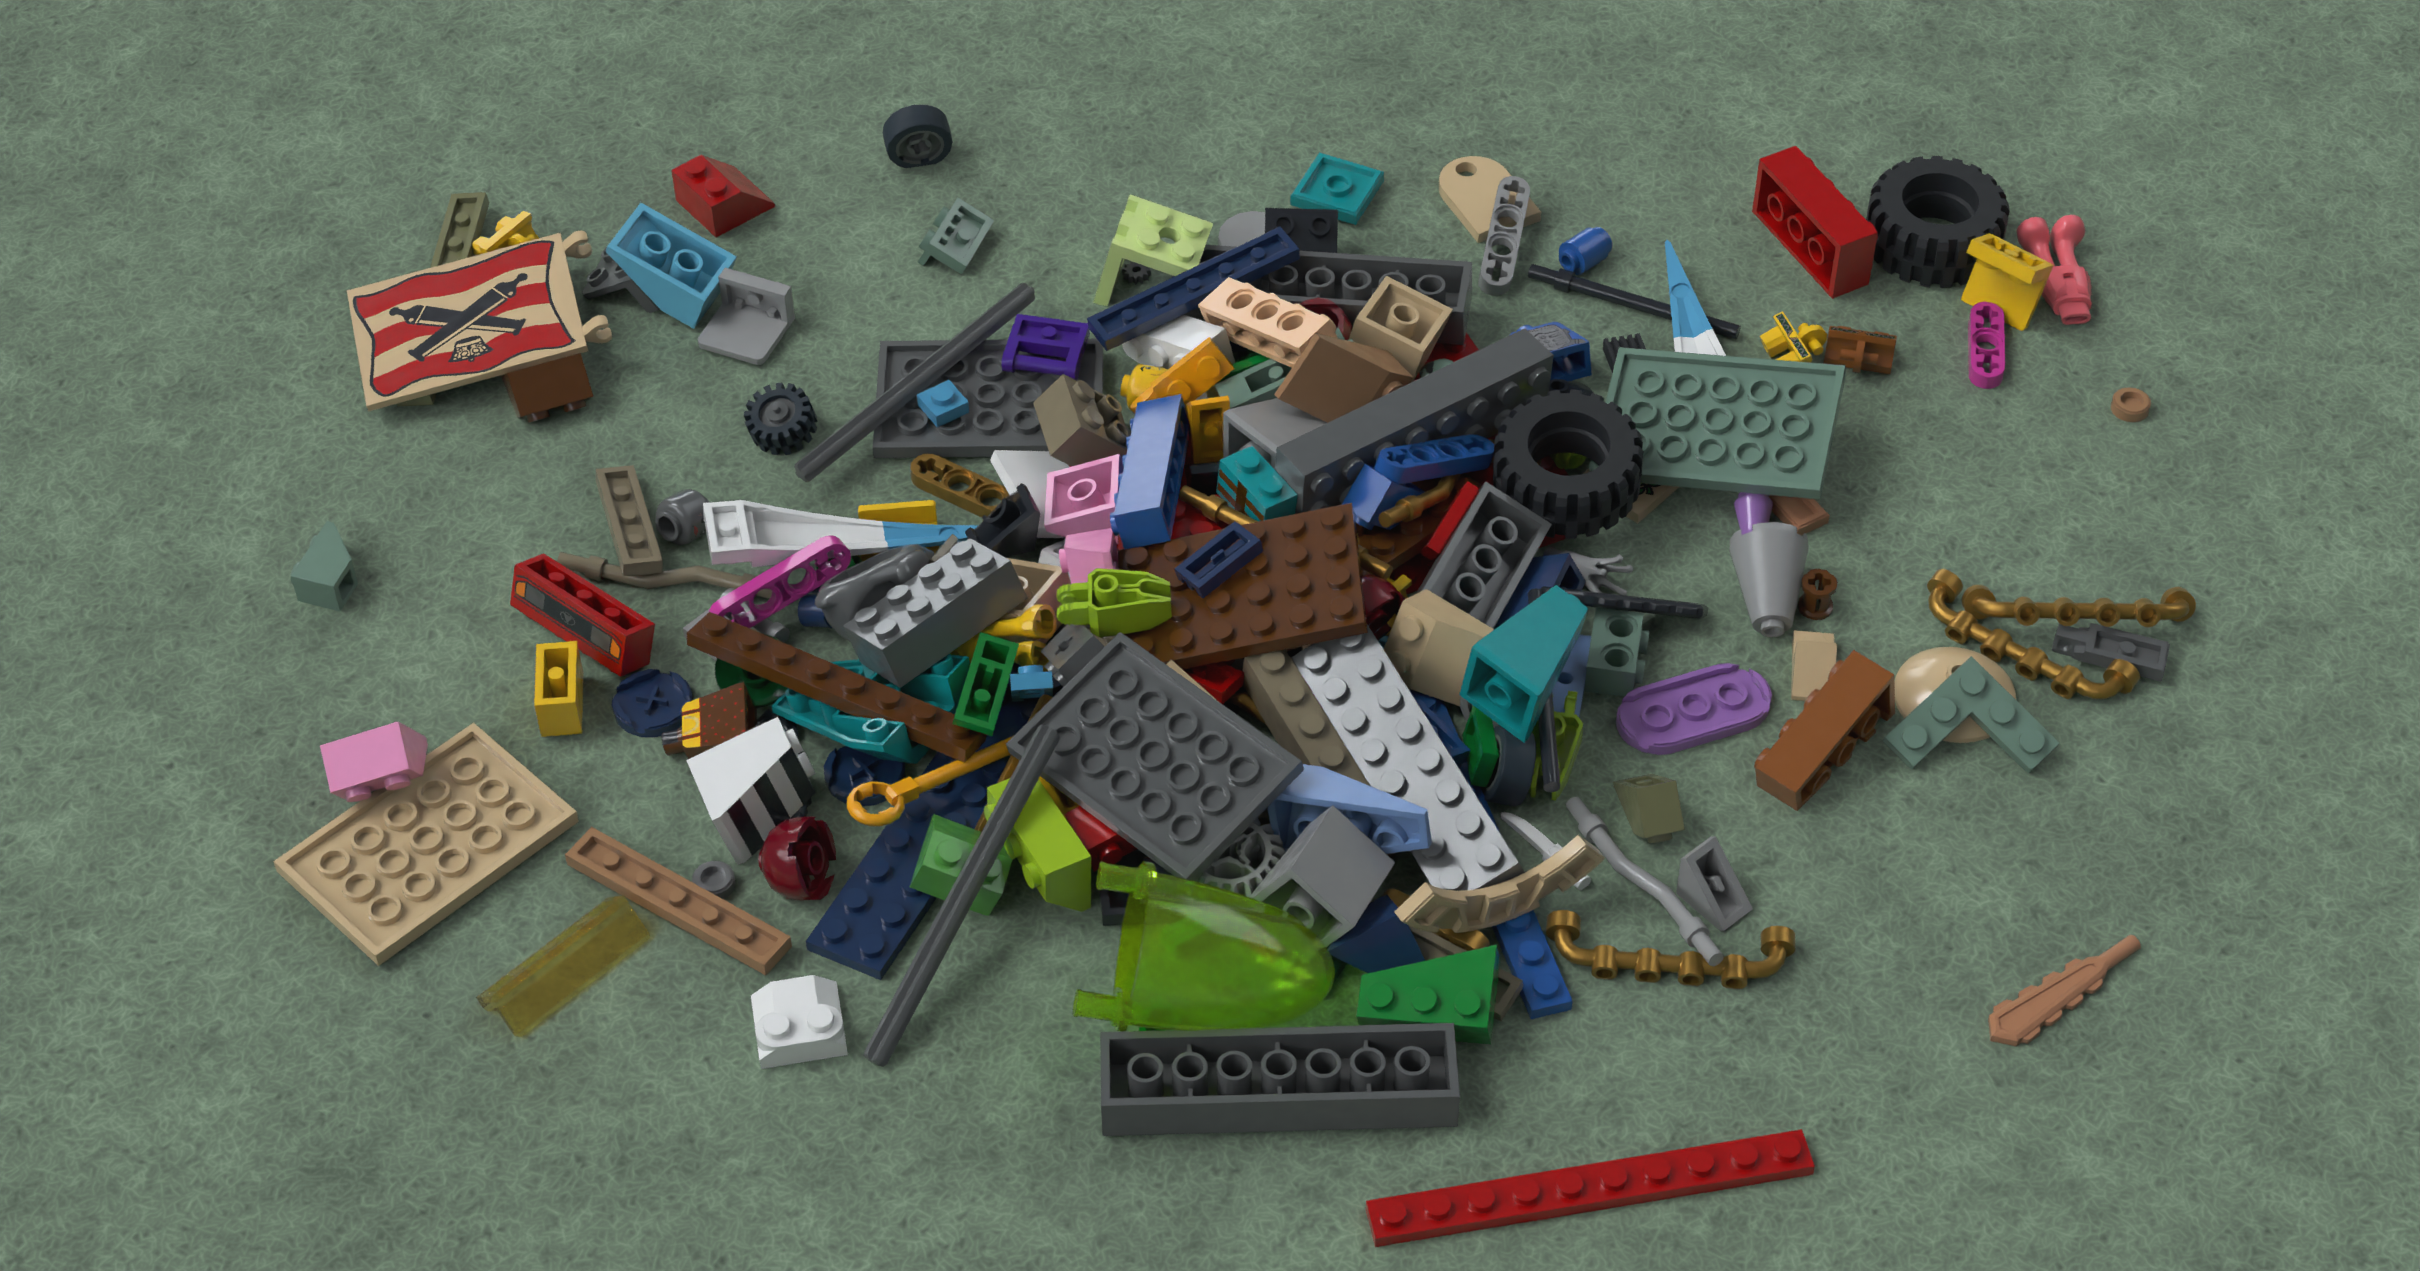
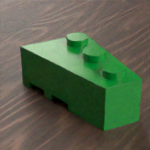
M1497 945L1361 975L1356 1015L1358 1024L1454 1023L1456 1042L1491 1045L1500 967Z

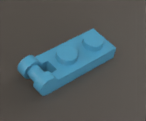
M1042 665L1018 667V674H1010L1012 702L1040 698L1044 694L1053 697L1052 671L1043 672Z

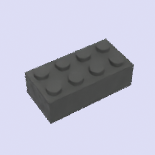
M1485 482L1443 551L1436 558L1416 594L1427 589L1493 628L1552 524L1488 482Z
M969 538L966 541L955 544L949 553L936 562L923 566L917 575L904 584L890 589L884 598L871 607L858 611L852 620L843 625V628L861 664L901 688L1028 598L1011 560Z

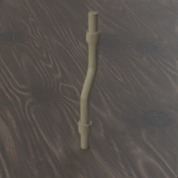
M560 552L557 559L558 563L569 570L585 573L586 578L602 581L605 578L645 589L695 581L727 589H737L756 577V575L748 573L740 576L699 565L662 571V573L623 577L621 567L609 564L605 558L593 555L585 558ZM760 590L754 599L757 596L770 599L772 590Z

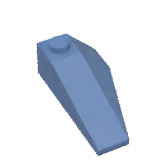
M1303 764L1304 770L1267 807L1274 835H1280L1285 852L1308 824L1332 805L1385 854L1426 849L1432 843L1426 808L1321 766Z

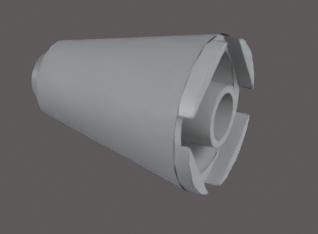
M1779 522L1757 523L1752 525V532L1742 535L1740 529L1730 538L1729 552L1752 627L1766 637L1781 636L1793 625L1809 545L1808 536L1805 533L1803 537L1797 534V527L1791 524Z

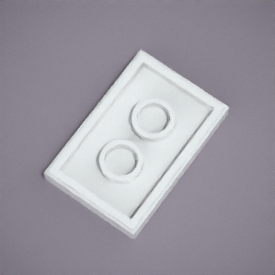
M994 450L990 461L1009 495L1017 491L1016 487L1023 483L1027 486L1041 513L1037 538H1065L1046 531L1044 515L1047 473L1069 468V465L1050 456L1049 451Z

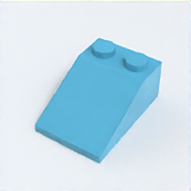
M643 203L638 205L606 248L607 254L661 311L693 329L720 294L718 276L724 268L732 269L737 256Z

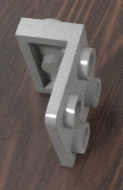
M724 268L718 276L722 305L698 337V345L701 349L761 365L768 359L795 319L791 286Z

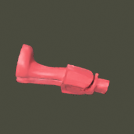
M2076 215L2063 216L2057 220L2051 233H2049L2047 223L2043 218L2031 217L2024 220L2018 226L2017 237L2019 244L2025 251L2054 265L2042 292V297L2053 309V312L2056 315H2060L2063 324L2087 323L2091 319L2089 311L2092 306L2091 281L2088 272L2078 265L2074 254L2075 247L2085 235L2083 220ZM2049 241L2053 252L2056 254L2059 260L2060 266H2055L2049 249Z

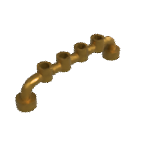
M1939 569L1927 583V588L1931 593L1928 598L1929 609L1935 618L1947 625L1945 634L1949 639L1959 644H1964L1969 637L1982 643L1980 646L1981 654L1994 662H1999L2004 655L2017 661L2015 665L2016 672L2030 681L2035 680L2041 673L2053 680L2051 683L2052 691L2065 699H2070L2075 692L2092 699H2106L2115 696L2118 692L2127 694L2132 691L2140 680L2139 671L2134 665L2123 659H2115L2103 673L2104 683L2091 682L2084 678L2083 673L2078 668L2071 665L2062 667L2050 661L2046 653L2037 647H2029L2027 649L2015 643L2006 631L2002 629H1994L1992 631L1978 624L1977 619L1967 611H1959L1957 613L1949 609L1944 602H1953L1963 589L1960 578L1953 572Z
M1983 585L1969 587L1962 596L1963 608L1976 619H1984L1989 616L2016 618L2024 626L2035 624L2039 618L2056 619L2063 626H2072L2079 619H2096L2102 626L2111 627L2119 619H2136L2144 627H2153L2160 620L2185 621L2194 614L2196 609L2194 597L2182 587L2168 589L2162 595L2160 604H2154L2153 601L2147 598L2138 599L2134 604L2114 603L2109 598H2099L2094 603H2074L2067 597L2058 598L2053 603L2033 602L2028 597H2019L2014 602H1996L1995 596L1990 589Z
M1553 911L1548 914L1546 923V935L1555 941L1556 948L1562 957L1574 964L1592 966V976L1598 979H1614L1617 977L1618 968L1635 970V979L1639 982L1655 983L1660 980L1661 972L1678 973V982L1682 985L1699 986L1704 982V975L1721 976V984L1725 988L1743 989L1747 986V978H1766L1777 973L1783 966L1785 958L1795 952V932L1785 926H1770L1761 932V952L1768 956L1765 960L1748 961L1742 955L1731 954L1723 957V960L1718 965L1710 966L1704 957L1695 951H1686L1678 956L1664 955L1653 948H1642L1637 952L1618 951L1617 948L1611 945H1599L1593 949L1579 948L1573 941L1580 937L1581 918L1572 911Z

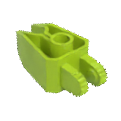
M1096 568L1088 574V582L1072 583L1071 585L1067 583V585L1063 584V586H1059V589H1057L1058 602L1063 604L1057 608L1058 621L1069 626L1071 624L1090 625L1091 633L1099 638L1115 636L1119 632L1127 634L1150 630L1172 617L1170 582L1149 572Z
M1568 690V695L1565 696L1564 702L1565 713L1554 711L1560 789L1552 792L1551 800L1554 801L1560 796L1569 780L1582 742L1583 722L1575 714L1578 694L1576 691ZM1538 721L1532 731L1536 742V760L1529 793L1534 798L1538 779L1542 775Z

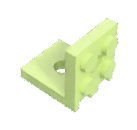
M1130 194L1115 237L1112 240L1093 303L1108 306L1125 259L1173 276L1198 266L1213 223ZM1163 237L1170 238V239H1172L1175 243H1174V244L1166 243V242H1164L1161 238H1163Z

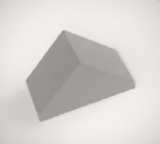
M1716 836L1709 837L1681 858L1676 894L1717 929L1725 931L1753 909Z

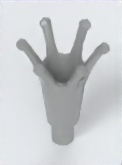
M1551 546L1547 547L1544 551L1543 556L1570 553L1586 581L1585 586L1591 592L1601 593L1598 588L1604 586L1620 595H1627L1626 590L1614 585L1607 579L1608 572H1633L1632 565H1608L1622 562V555L1619 554L1613 558L1603 559L1590 558L1567 550L1562 552Z

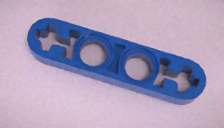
M1468 434L1385 448L1380 451L1374 469L1398 484L1485 470L1489 468L1493 459L1494 444L1482 436Z

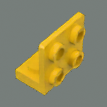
M1991 233L1972 239L1966 253L1976 257L1977 260L1961 300L1971 306L1980 302L1994 303L2003 310L2004 323L2020 331L2027 329L2054 265Z

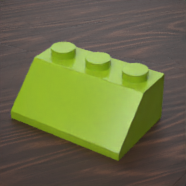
M1010 778L987 787V806L984 807L986 821H988ZM1038 779L1007 837L1004 847L1011 859H1018L1022 865L1023 875L1027 884L1032 889L1037 888L1045 902L1083 912L1091 908V855Z

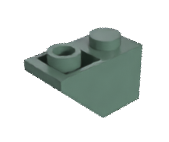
M326 521L319 534L311 539L309 549L301 561L294 565L291 572V583L294 586L298 601L341 611L358 585L352 559L334 522Z

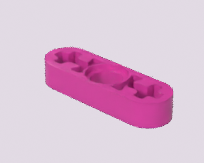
M1990 302L1975 304L1971 308L1968 321L1969 379L1975 386L1983 389H1992L1999 386L2003 380L2005 370L2004 312L1998 305ZM1984 318H1988V321L1990 323L1989 328H1983ZM1980 342H1988L1993 344L1996 348L1983 349L1979 347L1977 344ZM1983 363H1990L1989 373L1984 372Z

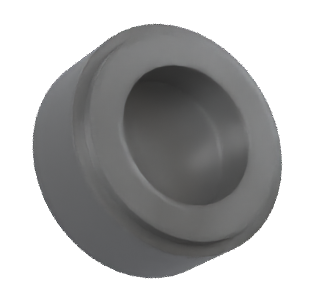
M709 861L703 863L693 873V883L722 899L730 896L735 889L734 872L724 862Z

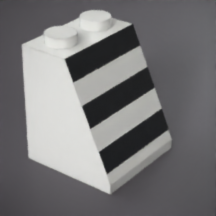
M778 717L686 760L709 815L737 865L746 862L763 846L770 830L784 820L790 819L816 793L809 779L810 776L815 774L810 760L805 752L798 755V753L803 751V748L793 728L785 732Z

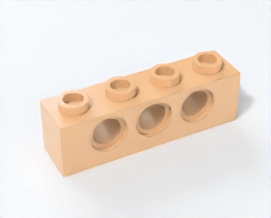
M1230 277L1198 304L1205 322L1226 328L1229 341L1291 368L1315 333L1338 338L1336 326L1328 316L1316 314L1305 309L1300 304H1292L1280 299L1274 293L1268 294L1256 289L1249 283H1242Z

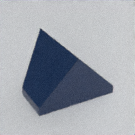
M1387 894L1369 903L1356 925L1334 941L1326 951L1327 954L1366 973L1425 961L1409 925L1403 923L1394 911L1398 907Z

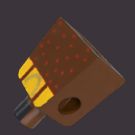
M738 683L685 703L682 707V728L662 732V745L666 755L670 756L685 752L688 759L757 727V707L745 683Z

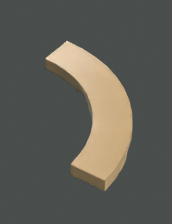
M1577 835L1566 846L1541 864L1519 876L1493 886L1474 890L1454 891L1434 887L1425 882L1394 912L1403 923L1427 932H1438L1439 929L1451 928L1455 933L1480 930L1512 920L1538 908L1541 898L1558 888L1561 892L1566 891L1590 873L1605 857L1595 846L1580 835Z

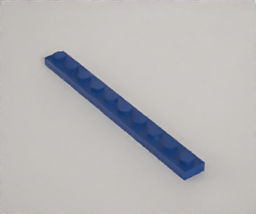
M1410 690L1415 700L1421 699L1459 738L1443 700ZM1467 761L1457 765L1498 829L1488 803L1485 801L1481 787L1471 785ZM1534 910L1512 920L1492 926L1511 974L1523 980V988L1520 995L1530 1019L1572 1010L1573 1000Z

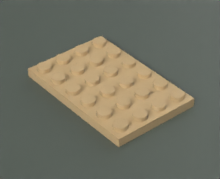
M472 723L427 754L423 776L411 779L409 786L397 790L382 788L371 793L372 796L358 802L273 861L276 871L378 966L579 822L576 810L475 723Z

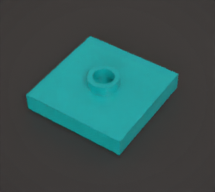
M1319 152L1291 194L1290 205L1301 209L1338 210V220L1356 225L1383 184L1384 172Z

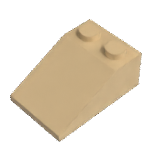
M1425 589L1403 600L1384 651L1409 689L1460 706L1459 694L1471 649L1479 640L1494 629Z

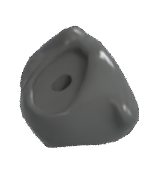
M919 544L888 549L827 580L819 589L815 605L817 608L822 609L830 626L840 636L850 642L843 625L852 620L861 609L871 607L884 598L890 589L904 584L917 575L923 566L929 564L930 559L935 553Z

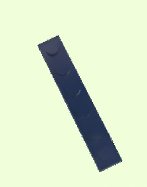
M1277 227L1088 317V328L1104 349L1109 351L1198 308V304L1228 277L1242 283H1251L1299 260V248L1281 227Z

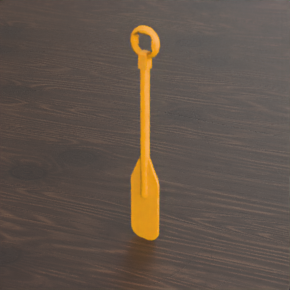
M1012 737L975 752L965 763L956 760L914 779L909 776L891 785L873 781L860 784L848 795L847 810L852 818L867 826L881 827L891 824L900 818L905 804L918 799L919 794L1011 755L1006 743ZM873 794H881L885 796L886 800L894 808L889 807L884 811L878 812V814L867 813V810L857 800L862 801L867 797L873 796Z

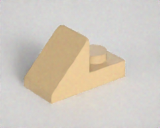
M1794 630L1792 639L1791 700L1806 701L1813 690H1820L1828 681L1829 673L1836 664L1837 644L1834 643V634Z

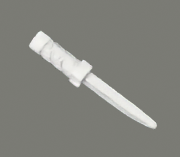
M1507 812L1501 813V819L1543 855V861L1563 848L1558 843L1553 844L1539 830L1519 816ZM1586 875L1575 883L1574 886L1581 891L1590 884L1591 878Z

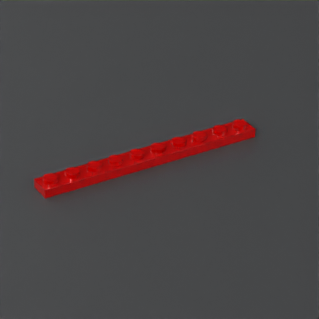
M1800 1129L1366 1200V1213L1375 1247L1809 1176L1813 1175L1815 1165L1803 1130Z

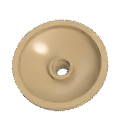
M1938 647L1919 652L1900 667L1895 677V703L1904 718L1971 656L2015 699L2016 692L2010 677L1996 662L1980 653L1959 647ZM1969 716L1943 741L1969 743L1984 740L1990 736Z

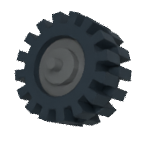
M781 382L776 383L775 390H772L770 385L763 387L766 392L763 395L758 391L754 393L753 397L756 402L748 400L746 404L748 411H744V418L746 420L745 425L756 446H760V449L764 452L770 449L772 455H779L780 450H783L785 455L792 454L790 448L795 446L798 451L804 448L801 443L803 440L810 443L813 439L810 432L816 433L817 426L815 422L818 421L804 390L800 387L796 389L795 385L788 383L785 389Z

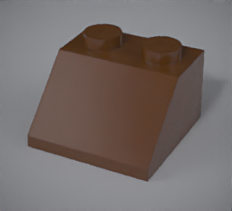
M581 353L509 372L502 376L517 418L526 416L528 423L550 417L548 409L562 405L564 412L586 407L585 399L593 397Z

